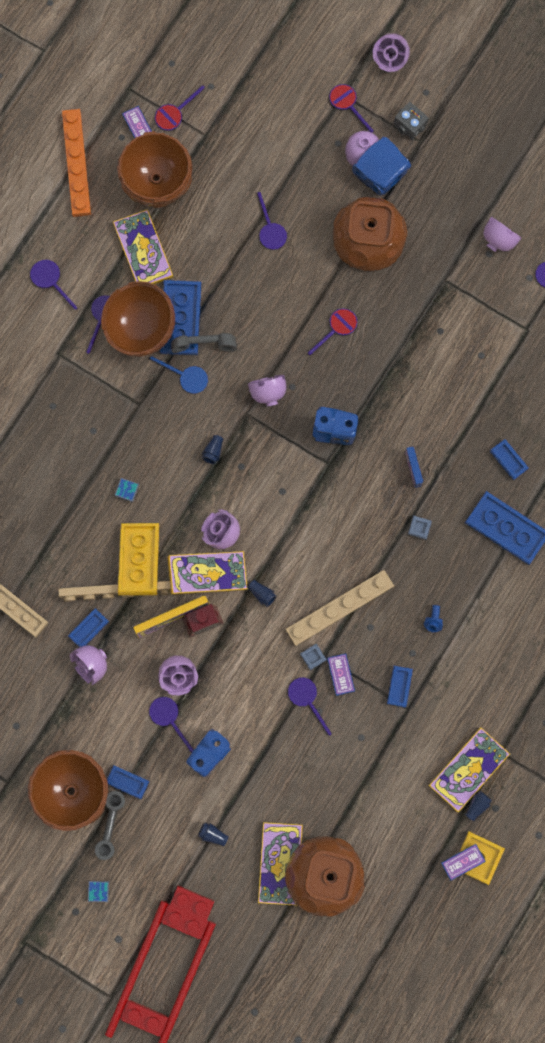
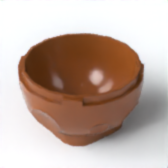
M151 131L136 137L124 147L118 159L117 170L122 189L134 202L145 206L159 208L173 203L186 193L192 181V162L188 150L176 138L164 133ZM155 177L160 178L158 181L153 180Z
M362 197L352 201L339 211L333 224V244L337 255L351 267L363 271L381 270L395 263L402 254L408 235L404 217L392 203L382 198ZM372 223L374 227L370 228L368 224Z
M60 750L50 754L35 767L29 779L28 798L32 809L44 824L53 829L73 831L95 822L101 816L107 802L108 782L102 767L91 756L80 751ZM69 788L75 789V793L73 795H69Z
M318 836L306 840L292 853L286 867L285 882L290 897L299 908L314 916L332 917L350 909L359 901L365 887L364 867L358 854L348 842L340 838ZM329 873L333 875V879L331 881L327 880V875Z

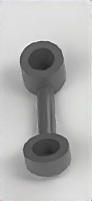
M229 333L189 337L179 336L171 341V350L173 353H179L187 350L190 344L218 342V348L221 351L234 352L237 350L236 337Z
M112 791L107 796L106 806L109 808L104 836L103 840L99 841L95 846V854L101 860H108L114 854V846L110 841L116 812L125 803L124 795L119 791Z

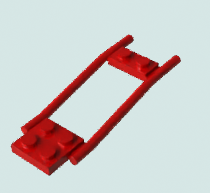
M179 885L170 904L161 900L105 1035L107 1037H113L118 1022L121 1019V1021L158 1037L160 1036L158 1043H167L216 926V923L207 920L215 902L214 900ZM160 923L201 939L169 1017L132 1000H128Z

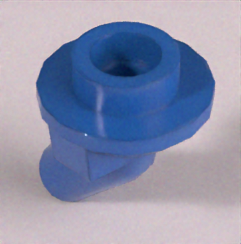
M433 605L431 617H426L424 621V627L430 632H439L443 628V619H439L440 605Z

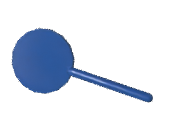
M153 356L150 357L152 361L180 374V384L186 392L196 394L202 392L207 387L208 376L202 368L192 366L182 372Z

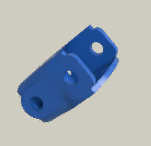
M383 136L365 151L357 164L355 163L352 166V172L364 185L381 196L386 194L407 173L411 164L387 137Z
M318 408L313 428L315 441L342 445L353 444L358 425V416L338 409Z
M212 728L187 758L186 763L198 774L206 778L231 750L229 748L230 743ZM216 741H220L219 746H214Z

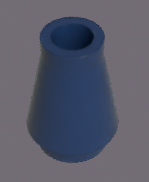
M213 435L208 445L202 451V460L206 463L216 464V461H219L224 440L221 436Z
M253 580L248 586V590L252 592L262 606L269 607L277 597L274 594V590L258 583L256 580Z
M479 791L478 794L474 795L465 815L472 821H475L477 817L491 806L492 800Z
M206 822L203 823L198 833V837L202 838L201 841L223 847L229 837L213 824Z

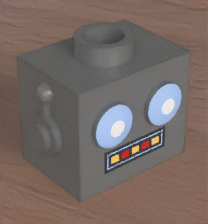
M409 102L395 116L394 125L401 134L407 135L410 139L414 140L420 132L425 130L429 117Z

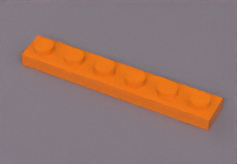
M80 109L63 110L62 118L73 217L91 215L81 111Z

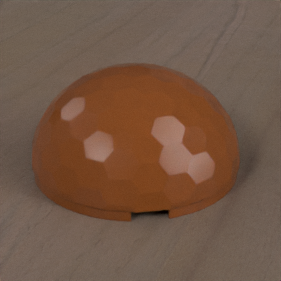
M143 281L130 282L119 290H115L106 301L102 311L101 326L108 343L118 352L132 357H143L160 350L168 342L175 327V310L169 296L158 286Z

